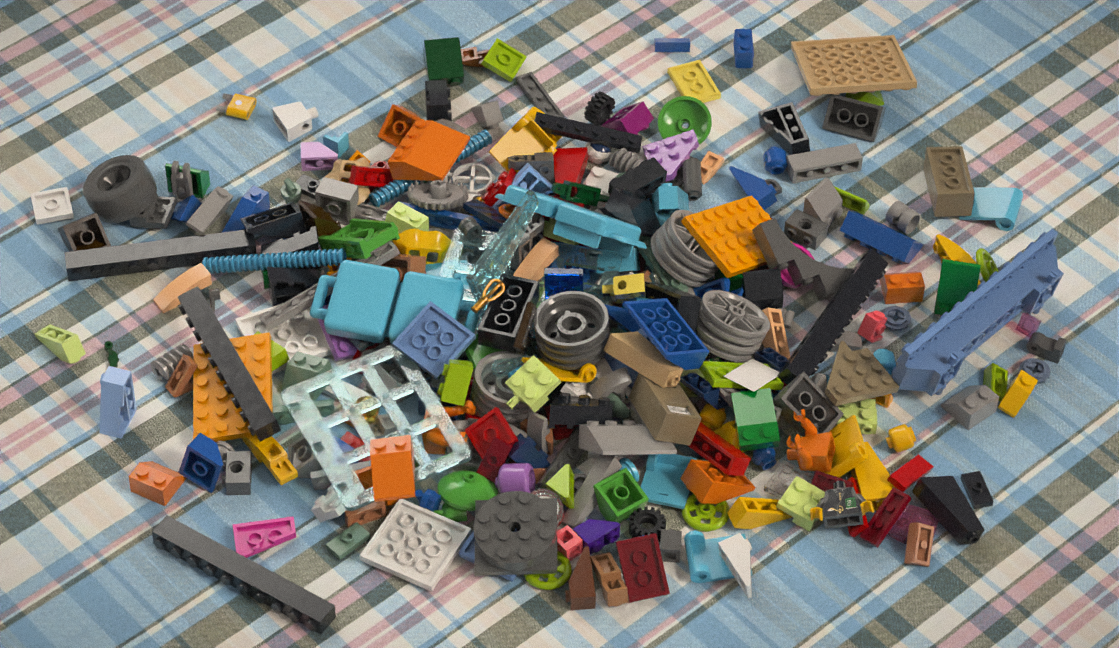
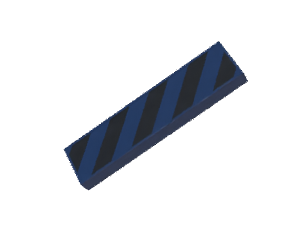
M477 199L463 203V210L503 232L519 224L504 218L498 210Z

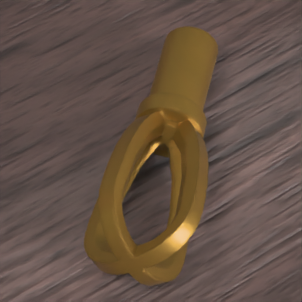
M499 279L491 280L485 287L480 299L471 307V310L474 313H478L485 304L498 298L505 290L503 282ZM494 282H497L498 284H496V285L492 288V290L486 295V293H487L489 287H490ZM501 286V291L489 298Z

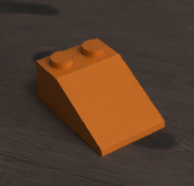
M411 435L370 440L374 501L416 497L414 449Z
M691 459L680 478L686 485V488L693 492L696 499L702 504H718L754 491L756 488L745 475H727L709 461Z

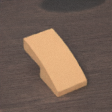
M708 151L701 161L703 185L716 174L725 162L723 157L711 151Z

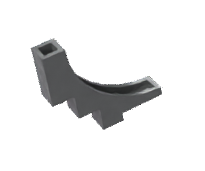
M775 218L758 224L752 230L769 269L778 268L779 270H784L787 268L794 285L803 284V286L812 284L819 301L826 299L831 301L853 270V268L828 266L804 254L788 239Z

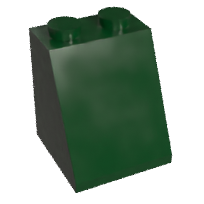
M459 37L424 40L423 58L427 81L446 80V84L451 86L463 83L464 71Z

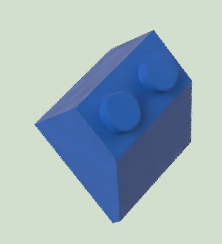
M199 433L187 446L178 473L210 493L214 491L223 467L217 443Z

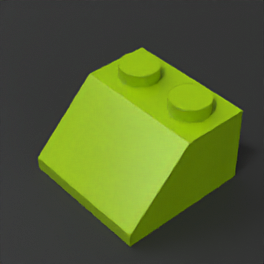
M449 359L448 364H444L442 375L445 378L444 382L439 384L437 392L440 395L441 401L464 406L473 372L471 361Z

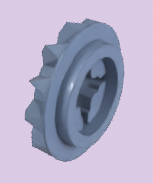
M890 306L882 311L885 317L888 318L885 326L886 328H891L892 331L894 329L899 331L903 328L907 329L911 322L910 313L902 307ZM895 315H896L897 318H898L897 322H894V321H893V319L895 318Z
M1036 358L1024 360L1019 368V372L1023 370L1037 379V385L1039 382L1045 383L1051 372L1046 362ZM1037 368V372L1035 374H1032V372Z

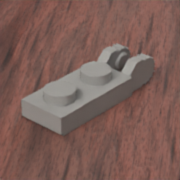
M174 160L171 169L173 197L176 198L177 202H180L193 195L190 164L184 163L182 173L179 172V162Z

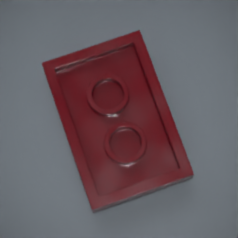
M656 533L615 542L624 583L627 587L629 603L670 594Z

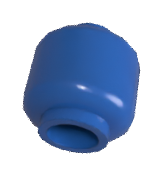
M773 146L764 152L765 170L773 175L783 173L788 166L785 150Z

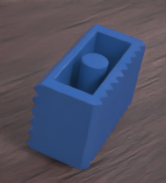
M735 29L733 43L735 67L752 68L754 59L752 30Z

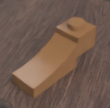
M611 553L590 556L591 565L596 573L603 598L608 607L629 603L627 587L621 578V571Z

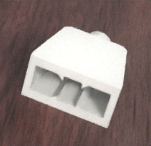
M301 102L272 108L273 121L288 142L311 131L312 119L318 117V111L315 107L306 110Z

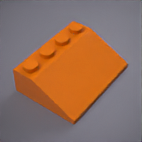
M416 120L388 160L393 180L443 181L469 142L470 136L433 120Z

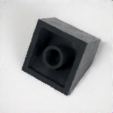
M774 268L743 272L741 288L744 290L743 298L749 300L761 310L783 307L784 297L781 270Z

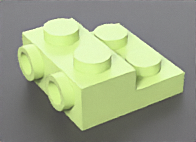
M865 399L837 406L844 415L838 420L836 426L850 416L855 415L861 434H876L877 409L875 399Z

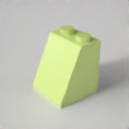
M399 201L387 212L385 221L394 222L398 228V234L408 229L429 231V217ZM410 250L408 255L419 256L420 252Z

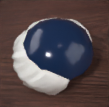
M589 142L585 145L588 149L587 159L595 164L609 161L612 155L611 147Z

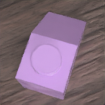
M320 142L301 143L302 171L333 169L334 162L338 160L337 153Z

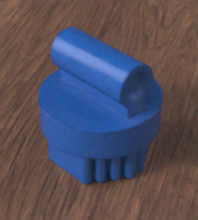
M428 489L425 493L422 490L415 491L420 507L432 512L440 508L442 499L441 495L437 494L436 491Z

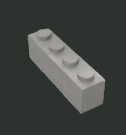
M856 143L788 155L786 171L792 184L861 171L863 157Z

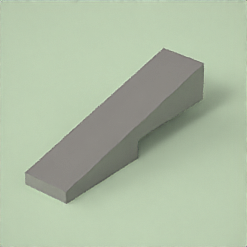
M599 455L574 498V508H568L561 522L562 525H568L572 529L575 528L598 505L593 486L617 473L622 467L615 455Z

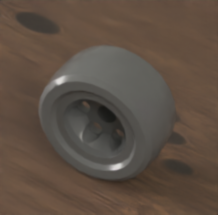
M121 155L106 160L88 175L83 185V194L89 207L94 213L97 212L100 220L106 223H119L137 216L153 202L157 193L156 182L150 169L141 158L134 155Z

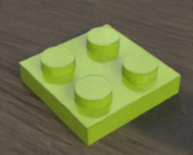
M497 38L481 64L511 83L527 56Z

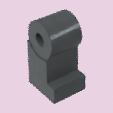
M1034 332L1026 345V349L1038 357L1058 364L1064 353L1067 339L1059 337L1058 340L1046 337L1040 332Z

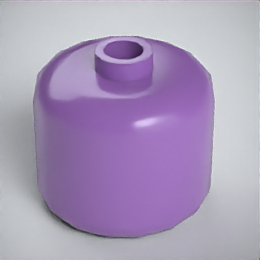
M529 463L503 464L499 469L498 477L495 479V485L499 494L509 491H523L534 494L535 473L532 465Z

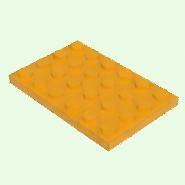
M752 195L685 216L681 220V223L727 278L767 265L752 230L758 224L771 220V218Z
M270 333L229 339L273 413ZM194 344L193 361L198 366L193 373V439L199 433H202L214 442L252 436L247 427L250 425L249 422L244 423L239 414L242 411L241 408L236 409L231 400L234 396L232 394L228 395L223 386L226 382L219 380L215 372L218 370L217 367L213 368L208 360L211 356L209 354L205 355L200 344Z

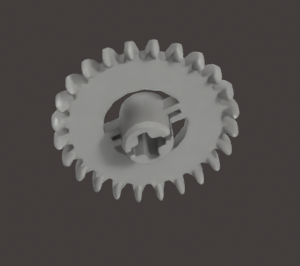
M449 178L447 183L444 182V179L443 181H427V183L420 180V185H418L417 181H415L414 185L411 183L410 187H408L407 197L414 205H418L420 208L438 209L440 211L461 206L467 201L469 192L466 185L463 186L462 182L459 186L457 180H455L454 184H451V178Z

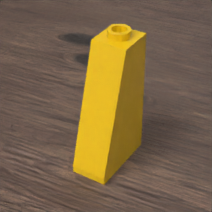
M864 442L868 459L850 470L851 476L857 480L860 494L867 501H871L874 511H877L894 486L887 481L890 474L868 442Z

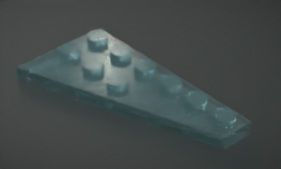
M528 190L466 276L467 283L476 302L482 296L487 284L493 279H500L502 273H505L539 204L534 191ZM494 282V283L489 287V289H488L486 295L492 290V288H493L496 284H498L497 282ZM485 304L481 310L485 312L488 304Z

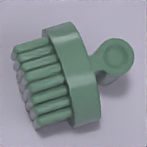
M286 178L284 180L285 184L281 187V196L286 204L291 202L297 204L302 195L301 186L298 183L292 182L290 178Z

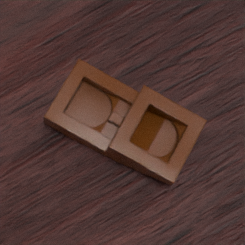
M477 47L461 49L463 65L485 67L481 63L489 50L477 51Z

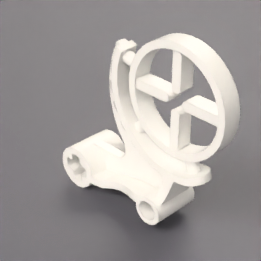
M478 163L461 165L454 173H451L449 170L444 178L445 183L448 182V177H452V184L455 183V180L458 183L470 182V190H468L466 202L475 200L477 196L482 198L483 194L487 192L485 191L486 188L493 182L492 172L486 166ZM471 170V181L469 176L458 175L464 171ZM475 170L485 173L488 177H475ZM474 179L475 183L487 185L481 189L474 190ZM463 204L454 209L446 210L470 215V213L462 209Z

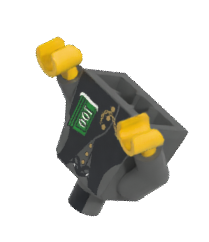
M836 481L833 483V489L826 490L825 497L820 499L816 507L810 509L811 520L815 518L820 519V521L824 520L825 529L864 524L862 515L868 512L874 513L872 502L867 501L861 494L856 493L853 487H846L845 482Z

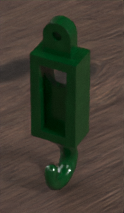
M564 180V183L556 182L552 185L553 193L559 194L560 198L597 207L598 201L607 203L610 197L600 194L601 188ZM574 186L577 188V193L571 197V189Z

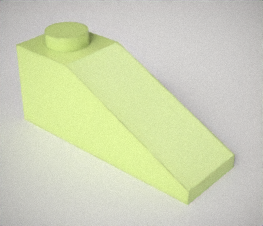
M49 324L34 334L60 360L69 364L78 362L86 354L78 335Z

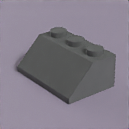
M831 94L822 128L875 142L886 108Z
M802 372L773 399L774 406L782 409L781 415L802 437L805 436V430L801 426V422L794 419V411L796 415H802L801 409H804L805 417L817 428V434L829 432L844 415L805 372Z

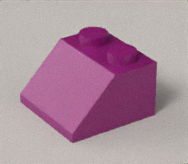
M644 101L623 107L603 123L601 127L638 135L639 131H644L650 126L649 123L654 120V117Z

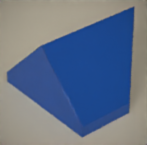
M194 195L187 197L176 204L170 219L187 223L202 202Z

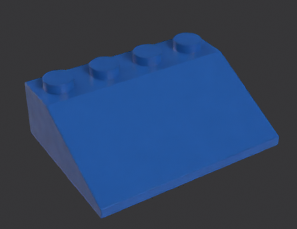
M667 298L623 302L622 305L665 359L684 370L699 369L710 351Z

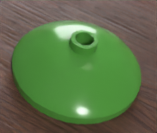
M681 96L670 100L663 106L658 116V129L663 139L694 129L700 145L706 140L712 127V118L707 106L700 100L690 96ZM688 124L689 126L688 128L684 129L682 128V125Z
M468 470L447 474L439 481L437 488L438 494L441 495V499L446 504L467 511H475V500H489L498 495V489L494 482L481 474Z

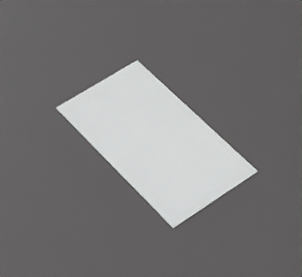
M751 359L724 375V377L752 391H756L778 377L779 372Z

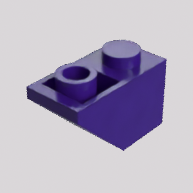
M588 519L573 528V531L583 540V548L589 546L591 555L599 552L609 543H614L620 537V524L612 521Z

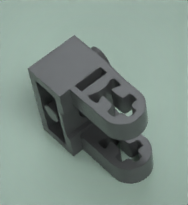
M553 152L534 153V155H514L508 158L509 169L521 170L526 163H529L552 185L554 184Z
M530 215L512 229L506 231L502 236L503 262L514 270H517L528 253L544 237L542 234H539L544 229V217L542 215Z

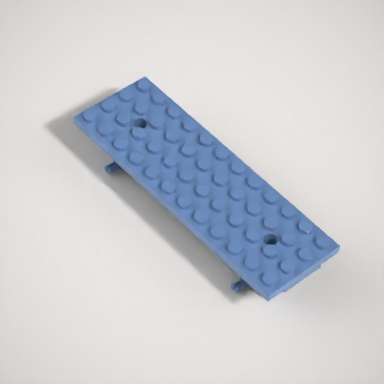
M1053 228L1047 233L1043 232L1035 243L1031 242L1026 247L1023 253L1021 251L1017 253L1011 263L1009 261L1006 262L1001 271H995L987 282L983 281L977 287L974 293L972 291L969 292L963 302H957L953 306L952 311L949 313L945 312L937 323L933 322L929 325L925 333L920 332L915 337L914 342L911 344L907 343L901 350L902 355L896 361L898 363L897 366L892 370V378L900 386L898 391L900 389L924 391L930 396L934 394L941 395L946 385L957 375L966 357L1023 310L1029 315L1032 312L1038 314L1044 303L1053 296L1064 274L1058 269L1056 246L1053 245L1058 232Z

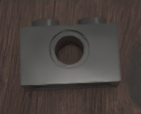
M798 209L785 221L784 234L814 250L827 238L828 224Z
M227 451V458L223 460V472H226V475H222V487H226L227 495H251V451Z

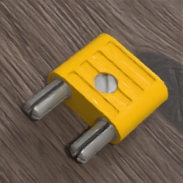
M224 93L223 99L231 102L228 107L217 105L216 111L226 113L230 117L248 120L256 106L257 99L236 93L234 95Z

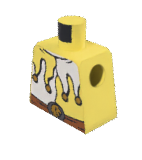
M644 273L613 277L612 285H602L603 297L614 296L615 303L630 301L635 297L646 298Z

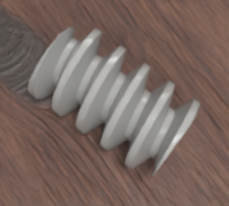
M622 148L620 151L612 154L609 165L622 173L630 168L639 166L644 160L642 158L638 159L637 155L632 156V152H627L626 148Z
M185 344L178 345L176 349H171L163 357H158L157 361H152L150 365L156 378L162 381L163 377L168 381L170 379L169 373L172 375L183 354L190 356L193 360V354Z

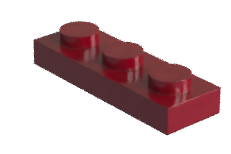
M893 487L869 521V527L860 534V538L878 548L911 501V497Z

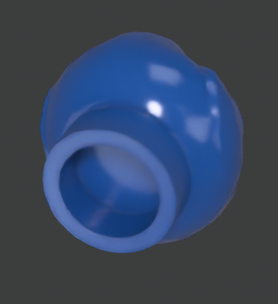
M772 447L754 450L753 463L761 466L763 470L772 468L777 463L775 450Z

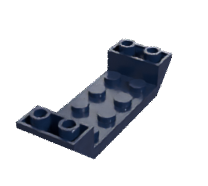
M770 347L757 351L754 355V360L762 364H768L770 368L778 372L781 371L788 361L786 357ZM689 373L680 377V382L715 409L719 410L730 406L720 396L719 389L712 387L708 381L697 373ZM732 388L740 392L751 391L750 389Z

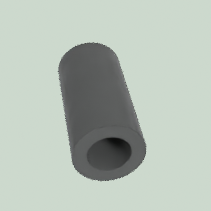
M698 159L683 161L684 192L688 194L690 201H696L702 196L701 162Z

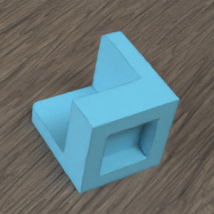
M344 132L339 138L325 134L323 136V145L337 153L338 158H340L349 148L348 133Z

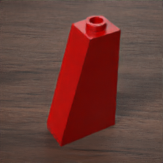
M587 147L556 148L557 151L553 154L554 183H564V180L581 183L587 167ZM574 186L571 189V197L577 193V188Z

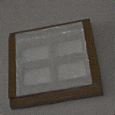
M531 302L526 304L513 345L518 353L525 355L535 329L534 315L537 307Z

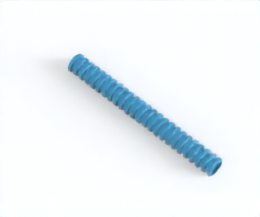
M484 129L478 132L477 135L470 137L469 142L455 163H459L465 157L467 158L469 155H473L474 152L483 149V147H487L488 144H492L491 134ZM393 180V183L390 182L388 185H384L383 188H379V191L375 190L374 193H370L369 199L373 206L380 207L385 202L388 203L390 200L398 197L399 194L402 195L404 192H407L411 183L414 185L415 181L420 184V180Z
M340 248L339 250L329 249L328 251L326 249L322 251L312 250L311 252L307 250L305 253L304 251L288 252V254L287 252H278L277 254L271 253V255L270 253H262L260 256L259 254L254 256L252 254L249 256L243 255V257L242 255H233L232 257L226 256V258L225 256H216L215 259L214 257H205L202 264L211 274L215 272L217 274L220 272L226 273V271L228 273L232 271L242 272L243 270L247 272L249 270L254 271V269L256 271L260 269L264 271L267 267L304 268L306 266L310 268L311 266L321 267L322 265L326 267L328 264L329 266L341 264L342 261L346 260V252L343 248Z

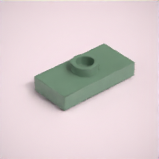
M356 522L328 542L326 549L337 559L341 560L370 539V533Z

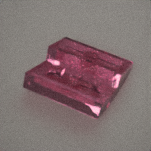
M908 504L888 535L906 544L910 523L918 522L934 526L935 534L938 520L929 510Z

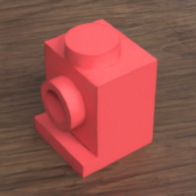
M880 311L866 313L857 333L871 343L880 341L883 338L881 334L886 328L885 323L888 318Z
M568 525L558 529L557 550L569 561L582 554L584 549L583 540Z

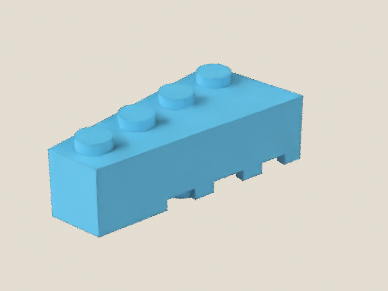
M663 183L652 195V207L655 213L673 214L677 210L689 211L688 194L678 186H672V183Z

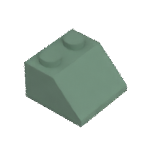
M297 351L286 365L281 389L282 394L310 402L316 401L335 377L329 359Z

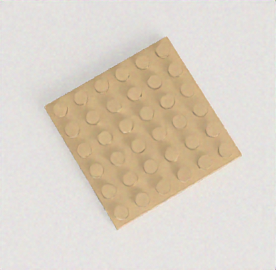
M894 35L791 42L792 52L810 95L856 94L865 91L873 93L880 90L893 91L896 89L910 90L911 88H917V80Z

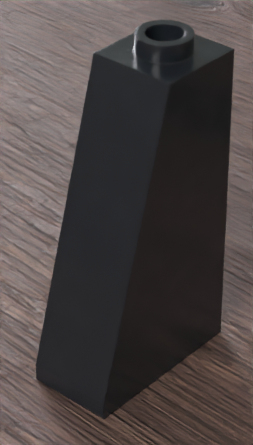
M953 476L920 477L912 490L913 494L959 544H976L985 529Z

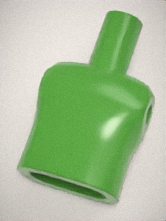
M446 503L442 505L441 510L434 511V513L455 522L467 521V510L457 509Z

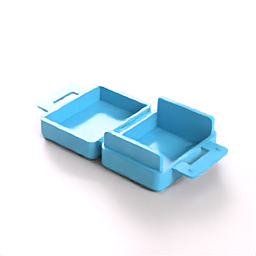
M509 185L505 195H495V198L501 199L504 202L554 218L557 221L553 234L595 249L599 247L628 258L631 256L634 246H638L639 249L647 248L644 242L638 241L641 229L627 222L515 185Z
M344 260L340 264L337 277L322 275L319 278L310 309V316L324 320L326 332L330 335L374 343H381L385 337H389L392 344L430 301L455 320H458L460 310L467 311L465 327L474 334L480 310L478 313H474L471 307L476 302L463 300L465 290L461 280L409 271L404 275L403 282H400L399 271L395 268ZM334 287L328 309H324L323 305L328 288Z

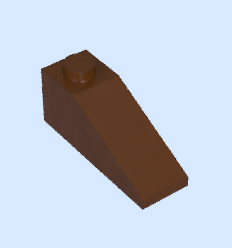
M589 546L584 547L569 580V589L565 590L566 603L570 602L571 611L595 609L596 606Z

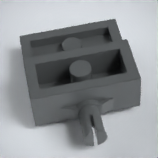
M156 193L153 202L142 213L129 219L131 227L166 229L177 204L176 198L160 197Z

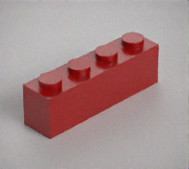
M700 422L691 444L687 445L727 475L744 476L751 460L749 456L702 422Z

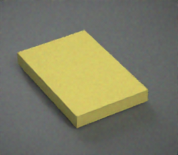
M700 60L667 68V73L681 96L694 97L703 103L721 98L720 91Z

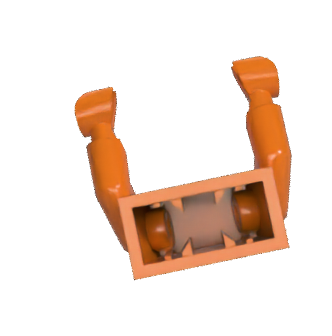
M465 401L464 406H431L426 409L421 426L425 453L445 454L446 448L455 444L464 446L468 437L461 439L465 437L466 432H459L453 437L448 436V429L450 423H452L450 417L462 415L464 412L470 415L475 414L476 407L472 401Z
M801 409L802 415H796L794 411L793 417L796 421L801 422V426L805 430V436L800 437L799 434H796L794 443L789 435L786 442L787 446L791 448L787 449L788 461L797 460L799 469L802 471L818 470L830 472L836 448L832 432L817 434V428L805 417V410Z

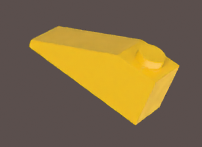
M738 497L727 512L734 528L753 529L792 518L789 514L776 508L779 502L778 499Z

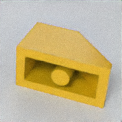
M1021 370L1011 382L997 408L1014 418L1031 394L1038 380Z

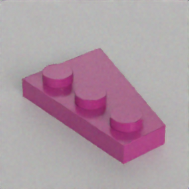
M294 516L232 524L236 552L246 558L296 538Z

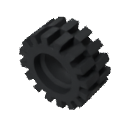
M601 91L595 93V96L591 97V101H588L587 104L589 105L585 107L584 118L594 125L601 126L610 118V114H613L612 110L615 109V99Z
M648 506L644 507V510L640 507L637 512L633 511L629 520L630 536L632 535V538L656 533L658 542H660L661 530L666 529L664 514H661L660 510L655 512L654 507L648 510ZM651 523L655 527L652 529H644L640 526V524Z

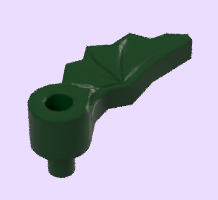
M107 341L104 344V350L109 355L107 358L109 366L118 367V354L112 350L113 343Z

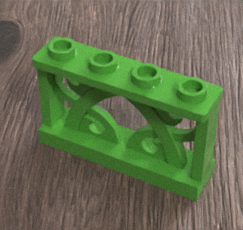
M351 219L349 220L350 224L333 234L322 235L317 238L322 250H339L343 248L346 252V257L367 259L371 256V251L390 240L400 239L398 228L394 222Z

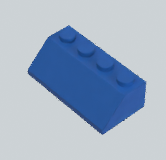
M848 211L839 230L845 233V238L852 241L857 239L861 241L860 245L869 249L872 246L877 249L876 252L885 257L888 254L893 257V261L899 264H903V262L910 263L924 245L861 213Z

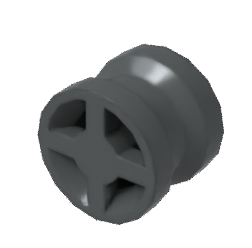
M471 216L464 218L459 224V230L470 241L477 239L482 233V227Z

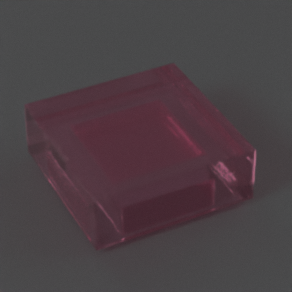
M1024 312L1015 330L1031 337L1032 333L1037 332L1041 320Z

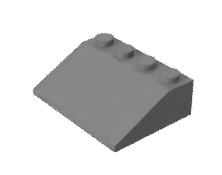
M612 420L605 421V424H599V421H587V424H579V448L601 455L677 454V449L673 443L655 440L643 420L641 424H635L633 420H624L623 424H617V421Z

